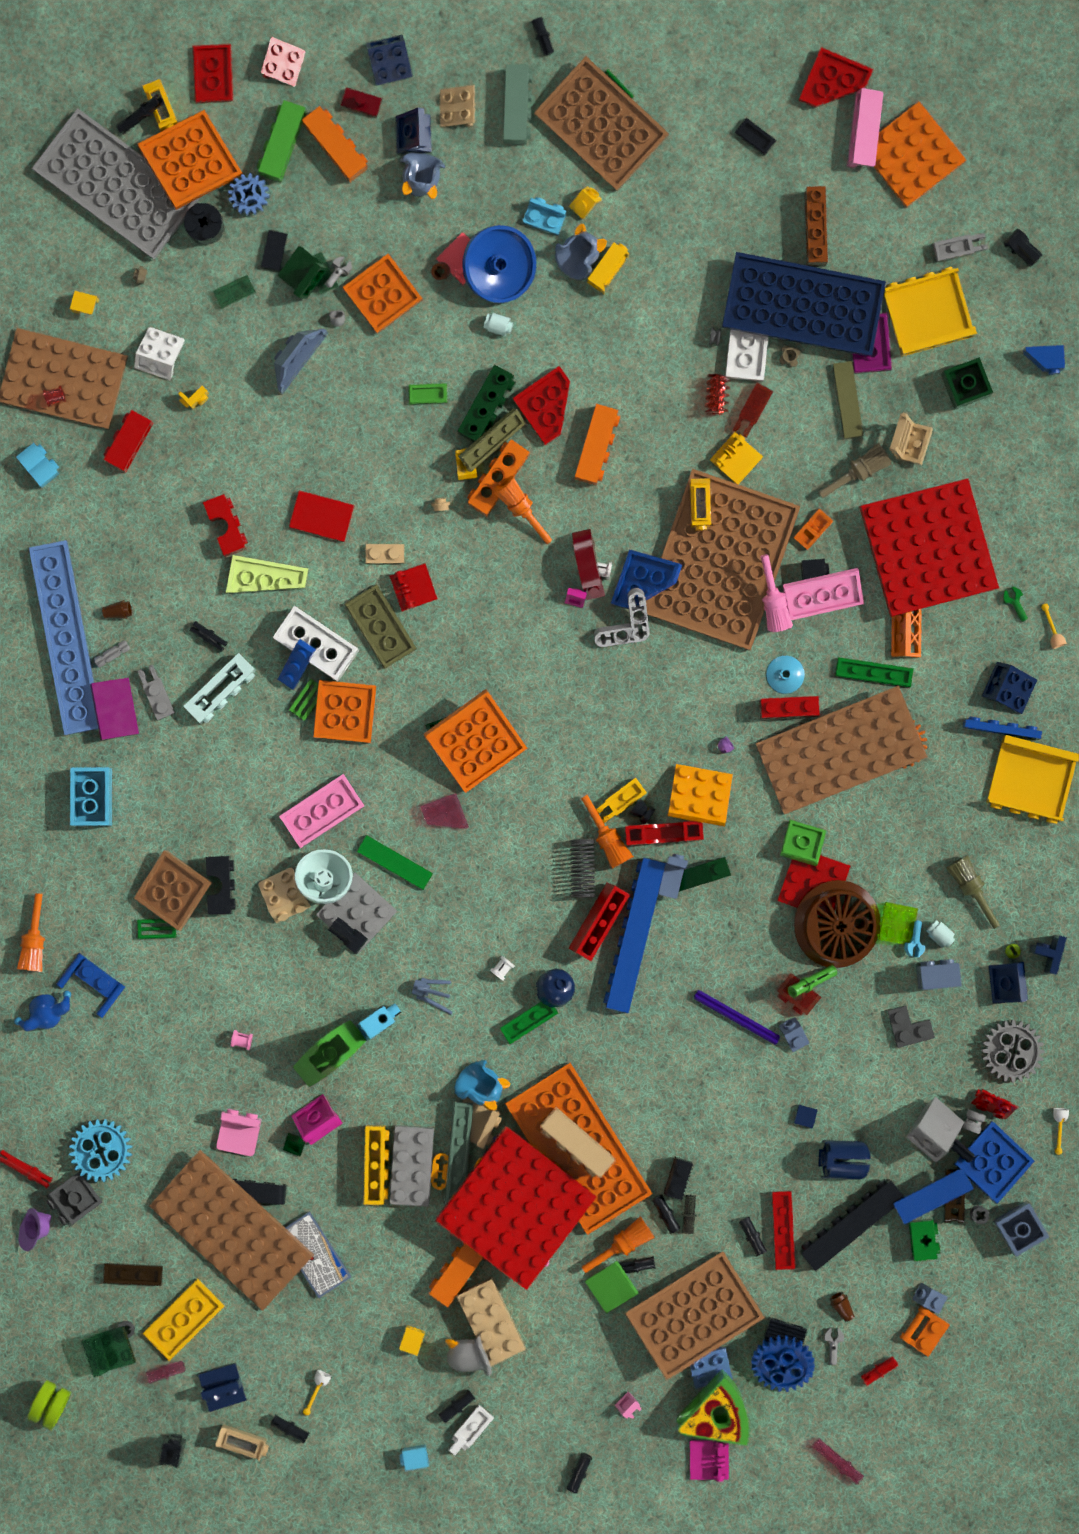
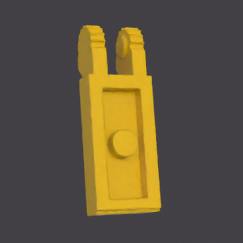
M634 778L606 799L605 803L596 810L599 814L607 806L611 808L613 812L602 818L603 823H606L612 817L619 815L647 792L639 781Z

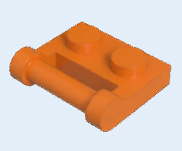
M921 1305L918 1309V1314L905 1333L902 1332L900 1338L929 1357L950 1324ZM924 1317H929L930 1319L915 1340L912 1339L911 1336Z

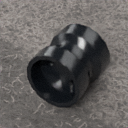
M640 798L629 814L633 817H639L640 822L645 825L656 809L652 806L647 807L645 801Z

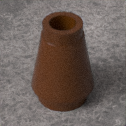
M125 600L103 607L102 614L104 618L127 619L132 616V607L129 601L125 602Z
M838 1292L830 1298V1305L845 1322L855 1317L847 1295H844L843 1292Z

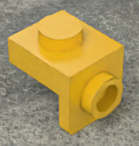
M586 187L580 191L569 207L581 219H584L602 199L595 189Z
M203 386L189 399L181 391L178 393L181 397L179 401L186 408L190 406L192 409L198 404L200 406L208 400L207 395L209 394Z
M467 448L455 451L458 480L477 478L476 468L472 472L468 471L458 457Z

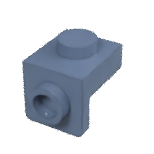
M795 1017L779 1025L792 1052L809 1044L802 1026Z
M921 1283L915 1292L913 1300L939 1314L948 1297Z

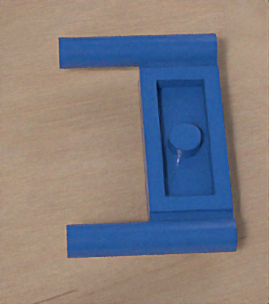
M81 953L76 956L56 983L59 987L63 988L73 973H75L76 976L107 997V1000L96 1013L101 1018L104 1017L125 988L124 985Z

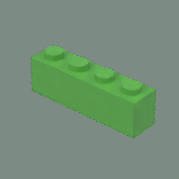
M283 100L282 105L279 104L276 111V116H278L276 123L273 122L270 127V140H266L263 151H265L264 156L259 159L257 169H259L258 172L261 176L282 182L302 126V119L306 115L305 107Z

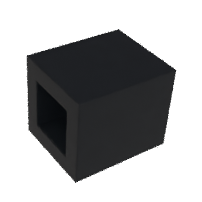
M825 559L802 560L800 562L802 580L829 574V564L825 563Z

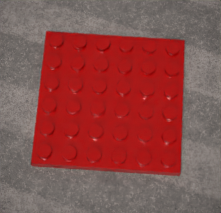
M968 478L859 507L890 617L999 589Z
M505 1126L435 1221L525 1290H528L597 1196Z

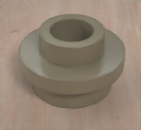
M140 266L139 269L135 268L133 279L136 280L135 284L137 285L139 283L144 284L147 269H144L143 266Z

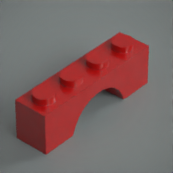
M687 821L625 826L626 846L704 840L703 823Z

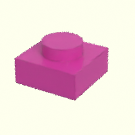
M568 588L565 604L583 608L587 593L580 589Z

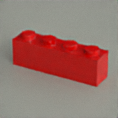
M607 882L568 949L592 961L630 894Z

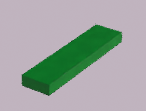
M838 657L835 677L911 688L914 668Z
M366 835L357 851L422 890L425 889L433 875L432 872Z

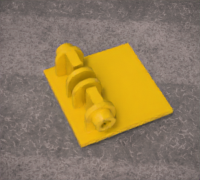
M734 432L713 455L710 461L739 485L763 456L748 444L741 434L738 435Z

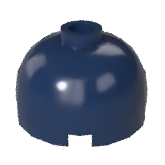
M555 968L548 970L536 982L539 1000L551 1008L566 1005L575 993L574 980L563 969Z

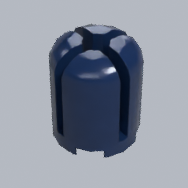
M822 1140L825 1143L823 1149H819L818 1166L823 1169L824 1176H820L822 1179L861 1180L867 1176L871 1164L866 1162L834 1161V1159L871 1160L870 1151L865 1143L860 1141Z

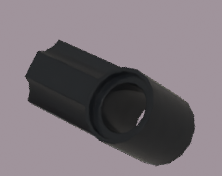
M1018 228L1003 242L1006 248L1009 247L1012 250L1011 253L1017 254L1030 267L1043 255L1029 242L1027 235Z
M339 917L328 929L355 954L368 941L366 936L357 929L350 927Z

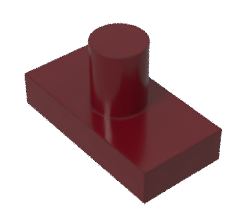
M346 87L341 107L377 117L383 99Z

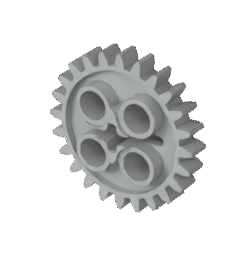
M1011 1020L1010 1025L1007 1021H1003V1027L997 1023V1030L990 1028L992 1035L985 1034L989 1040L988 1042H982V1044L986 1045V1048L981 1049L982 1052L986 1053V1056L982 1057V1059L988 1060L985 1067H992L990 1073L997 1072L996 1078L998 1079L1003 1075V1081L1005 1082L1010 1077L1012 1083L1015 1082L1016 1077L1020 1082H1022V1076L1029 1079V1072L1036 1074L1033 1068L1041 1067L1037 1062L1044 1059L1039 1054L1045 1053L1044 1050L1039 1049L1044 1043L1037 1041L1041 1036H1034L1036 1029L1029 1031L1030 1024H1026L1023 1027V1021H1019L1016 1025L1015 1020ZM1009 1034L1011 1040L1005 1045L1002 1043V1036ZM1018 1034V1039L1014 1047L1015 1035ZM1023 1039L1029 1041V1047L1025 1050L1020 1047ZM1014 1047L1017 1050V1054L1012 1055L1011 1066L1008 1068L1007 1064L1011 1058L1009 1048L1013 1049ZM1003 1052L1006 1057L1005 1061L998 1063L996 1057L999 1053ZM1018 1058L1024 1060V1065L1021 1068L1015 1066V1061Z

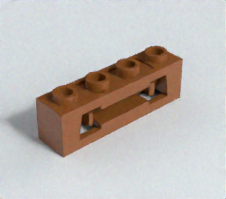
M810 186L805 189L807 266H826L828 263L826 186Z

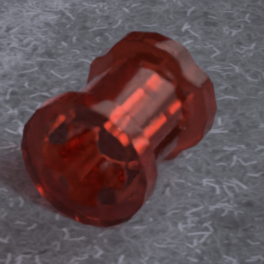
M58 386L57 389L48 392L46 390L43 391L48 407L60 401L67 402L62 386Z

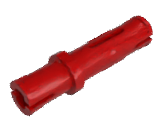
M5 1150L0 1152L2 1156L8 1158L5 1159L0 1156L1 1163L28 1177V1180H33L46 1189L49 1187L50 1184L42 1179L51 1183L52 1177L44 1174L37 1167L30 1166L12 1156Z

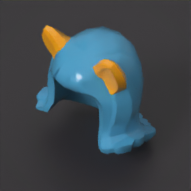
M486 1060L475 1061L459 1074L454 1086L455 1094L461 1099L468 1097L474 1103L483 1105L488 1110L496 1111V1102L499 1101L502 1090L510 1087V1082L507 1079L499 1078L493 1070L485 1067Z

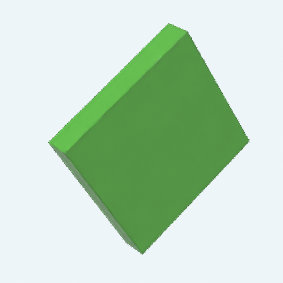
M789 820L780 856L817 866L826 830Z
M618 1261L613 1262L585 1280L606 1313L639 1293Z

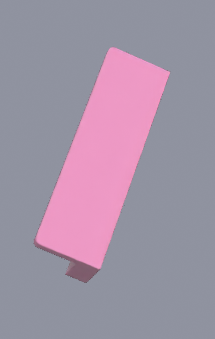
M861 88L856 92L847 167L855 168L858 165L875 166L883 92Z

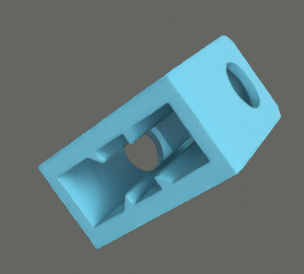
M395 1003L387 1009L383 1006L356 1026L368 1041L395 1022L393 1018L399 1015L401 1011ZM380 1016H383L385 1019L383 1023H380L378 1020Z

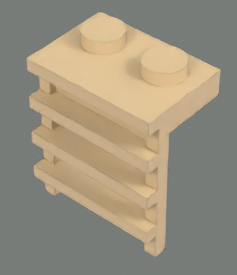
M907 413L900 414L889 450L892 451L896 459L922 465L933 428L913 423Z

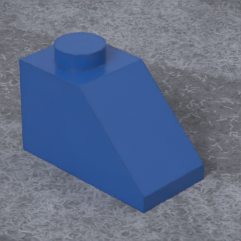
M1064 345L1025 347L1023 350V354L1043 372H1048L1049 375L1060 374V371L1065 369Z

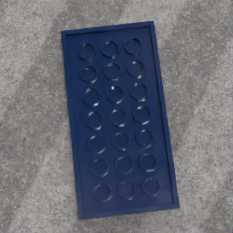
M736 252L722 328L871 357L886 281Z

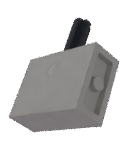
M933 1098L921 1111L907 1138L935 1162L941 1159L950 1148L967 1163H970L975 1157L968 1148L956 1139L964 1121L939 1099Z

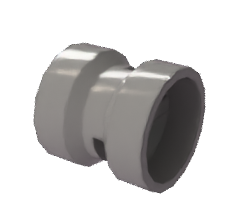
M968 1109L967 1119L962 1128L980 1134L982 1129L981 1123L985 1121L986 1116Z

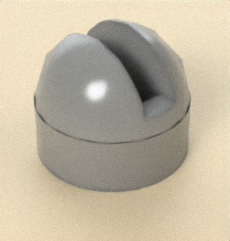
M334 310L329 314L332 325L339 327L344 324L345 313L342 310Z

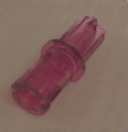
M183 1361L167 1366L164 1364L161 1368L146 1372V1376H149L147 1377L148 1382L152 1384L165 1378L168 1380L171 1376L183 1373L186 1367Z

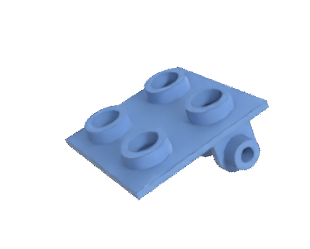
M720 1346L690 1365L695 1389L705 1387L721 1369L732 1379L725 1347L721 1348Z

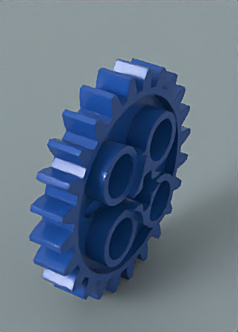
M777 1335V1340L770 1337L769 1343L763 1340L762 1345L758 1344L757 1350L753 1351L751 1363L754 1376H758V1382L764 1381V1387L770 1384L771 1390L775 1387H778L779 1392L782 1388H785L786 1392H788L789 1387L796 1390V1385L803 1387V1382L808 1383L809 1377L812 1378L814 1357H812V1351H808L807 1345L802 1347V1341L795 1343V1337L791 1341L788 1340V1336H785L784 1340H781L779 1335Z

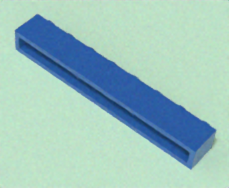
M643 858L642 861L637 863L636 872L639 875L637 880H633L631 891H634L633 899L629 898L626 909L630 911L628 917H624L622 928L625 929L624 935L619 936L617 947L621 948L619 955L615 954L612 964L616 966L615 972L610 973L608 984L611 985L610 992H606L603 1003H606V1008L629 1013L666 863Z

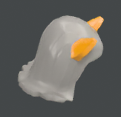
M480 1335L473 1340H445V1343L450 1347L447 1354V1361L450 1367L460 1372L484 1370L486 1376L491 1375L490 1363L483 1349Z

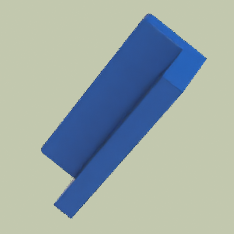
M961 1168L895 1202L894 1206L903 1223L906 1224L973 1190L974 1187Z

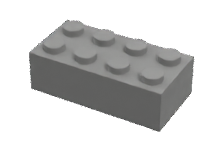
M395 1126L390 1204L429 1207L434 1127Z

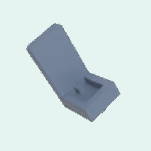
M673 854L672 857H667L659 895L674 899L678 897L683 872L688 863L687 860H683L684 856Z

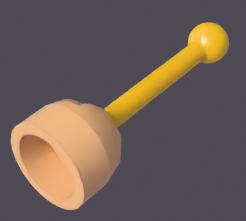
M1046 603L1042 604L1041 609L1045 611L1053 633L1050 640L1052 649L1066 645L1067 642L1063 635L1057 634L1048 611L1049 605Z

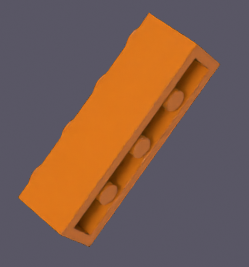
M319 106L303 118L302 123L351 183L368 169L366 164L368 160L362 153L358 154L356 152V145L350 138L346 139L344 137V130L338 123L335 125L331 119L333 117L327 109L323 110Z
M596 404L575 474L576 480L597 485L598 481L602 482L604 470H601L603 463L607 464L610 452L606 451L608 445L613 444L615 434H612L614 426L618 427L621 417L617 415V409Z
M465 1243L461 1248L456 1247L451 1254L453 1259L450 1264L446 1262L440 1270L442 1273L438 1280L434 1278L428 1287L431 1289L429 1294L446 1307H449L483 1259L480 1254Z

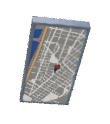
M311 1212L285 1227L314 1254L301 1271L318 1298L352 1277Z

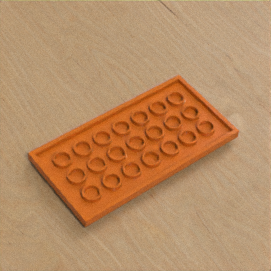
M571 1062L505 1103L531 1146L597 1196L579 1220L587 1235L653 1194ZM555 1107L561 1110L614 1156L615 1161L600 1178L597 1175L595 1177L590 1175L585 1169L586 1165L582 1162L580 1165L576 1163L570 1156L571 1152L568 1150L564 1152L556 1145V1139L553 1137L549 1139L541 1132V1123Z

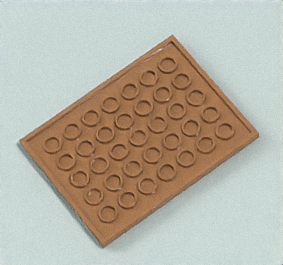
M692 469L661 557L665 560L680 563L682 568L676 584L646 600L647 615L751 651L765 611L762 598L767 595L766 591L768 590L761 556L768 554L775 582L801 506ZM710 478L711 526L707 527V530L697 531L695 527L691 528L690 480ZM696 488L697 518H706L705 488Z

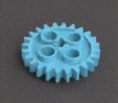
M96 1119V1125L89 1121V1127L86 1128L82 1125L83 1132L76 1131L79 1137L72 1138L76 1143L69 1146L74 1149V1152L69 1155L75 1156L71 1163L78 1164L75 1168L76 1171L82 1169L81 1176H84L86 1173L88 1174L87 1180H90L92 1176H94L95 1182H98L99 1177L102 1178L103 1182H106L107 1176L113 1180L114 1173L121 1176L119 1170L126 1171V1168L123 1166L124 1163L130 1164V1161L126 1158L133 1155L128 1152V1149L133 1148V1146L127 1145V1142L131 1139L124 1138L127 1132L123 1131L120 1133L122 1126L119 1125L114 1128L115 1122L113 1121L110 1125H108L106 1119L103 1121V1124H100L99 1119ZM104 1133L111 1134L112 1139L109 1143L102 1142L101 1138ZM94 1135H97L100 1146L106 1148L103 1154L108 1162V1167H105L101 1154H96L99 1148L95 1142ZM87 1140L93 1142V1148L90 1151H86L83 1147ZM111 1151L118 1152L119 1157L116 1161L109 1160L108 1156ZM94 1158L100 1160V1166L97 1169H93L90 1165L91 1160Z

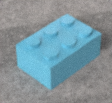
M70 768V826H112V768Z

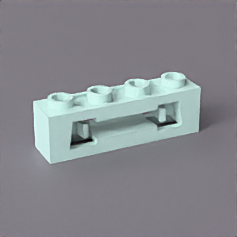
M238 653L184 705L185 709L199 723H208L214 717L212 713L217 708L221 710L228 703L226 700L231 695L234 697L241 691L242 688L240 686L244 682L249 683L255 677L254 672L256 670ZM230 672L237 680H233L211 701L213 704L204 711L210 703L202 698L204 696L208 697L229 676L228 673Z

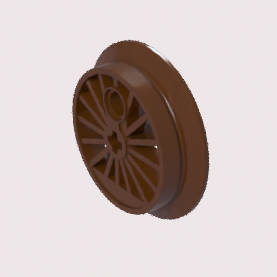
M844 880L828 881L810 890L800 902L794 918L795 937L804 954L819 965L825 967L833 965L835 968L853 965L867 956L878 939L881 925L880 913L872 896L861 886ZM839 894H846L841 910ZM852 895L856 897L857 900L848 910V906ZM831 896H834L836 913L827 899ZM822 901H824L832 916L818 907ZM862 902L865 905V908L857 913H854ZM817 911L829 920L817 918ZM866 913H868L870 919H867V918H866L865 916H863V915L866 914ZM861 918V924L855 927V920ZM818 922L824 923V924H827V925H825V926H818ZM839 922H841V923H843V924H846V925H840V926H839V929L836 928V926L839 925ZM853 933H863L868 935L866 941L863 942ZM849 936L862 945L857 951ZM828 937L821 946L820 941ZM844 939L852 951V954L847 956ZM833 941L829 956L823 954V952L826 950L829 944ZM838 942L840 944L841 957H835Z

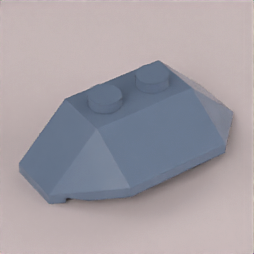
M323 328L297 332L295 336L291 335L288 338L286 348L276 354L274 366L277 387L281 394L285 392L328 335L327 330Z

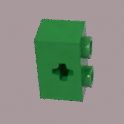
M932 1219L908 1222L912 1259L914 1261L938 1259L937 1254H940L939 1242H936L935 1235L938 1234L937 1223H934ZM924 1235L930 1238L928 1241H926V1245H924V1243L920 1241V1239L924 1238Z

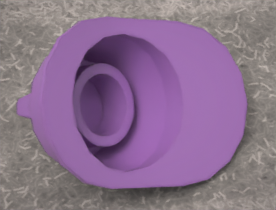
M34 1208L28 1209L20 1225L18 1238L19 1245L24 1251L32 1250L38 1239L48 1235L52 1218L50 1214L37 1212Z

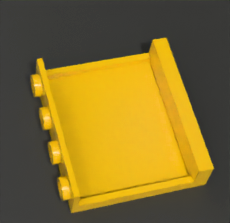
M947 267L938 274L929 272L920 279L911 277L906 279L905 283L898 284L893 282L886 285L884 298L901 357L976 336L977 331L975 326H972L957 274L958 268Z
M1004 735L986 803H990L991 808L999 810L1002 807L1009 808V812L1014 814L1028 813L1027 817L1039 819V816L1047 818L1046 822L1057 824L1058 821H1064L1062 817L1076 762H1079V754Z

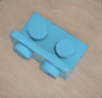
M535 197V199L530 198L523 223L558 236L566 216V211L563 210L564 207L558 204H553L552 206L547 204L544 199Z

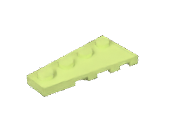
M233 555L226 593L305 588L309 569Z

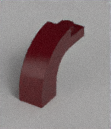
M591 529L573 532L572 539L582 588L587 593L586 600L604 597L605 591L598 568Z

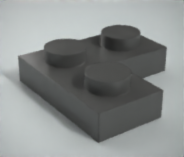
M907 1006L887 1010L897 1048L935 1038L930 1019L911 1024Z

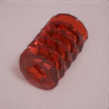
M708 374L707 377L710 379L707 380L706 384L711 387L706 388V392L709 395H706L705 399L709 402L705 403V407L708 410H705L704 413L707 415H722L728 412V409L723 408V405L729 404L724 398L729 397L730 394L725 393L724 390L730 389L725 383L730 382L731 379L720 374Z

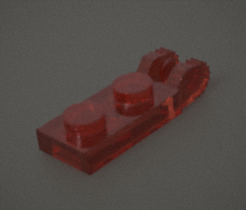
M757 382L738 416L739 419L733 431L737 432L744 419L750 422L743 435L747 438L774 391Z

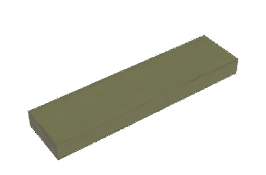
M852 361L834 363L833 371L844 439L863 437Z
M513 408L458 456L468 471L472 472L526 424L518 410Z

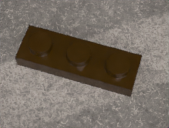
M121 1263L104 1264L103 1283L162 1286L163 1266Z

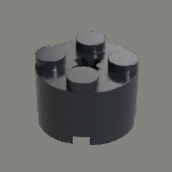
M196 203L187 211L184 218V226L189 237L195 243L209 245L217 242L222 237L224 221L216 207L208 203ZM205 221H207L208 225H204L202 227L201 223H205Z

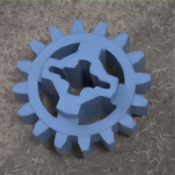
M249 173L248 178H245L244 174H241V180L235 178L236 184H230L233 190L228 191V194L233 197L229 198V201L234 203L233 209L239 208V214L245 211L247 216H249L250 212L257 215V209L262 212V205H268L265 199L270 198V195L266 193L269 191L268 186L263 187L266 183L264 180L259 182L260 178L258 175L253 178L252 174ZM257 187L261 189V196L256 193ZM251 191L253 196H248L247 198L245 193H250ZM237 193L242 197L240 203L236 197Z

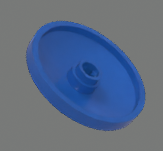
M504 225L486 227L476 233L466 246L462 261L463 274L470 289L480 298L496 303L513 301L523 295L533 282L536 273L534 248L529 239L513 227Z

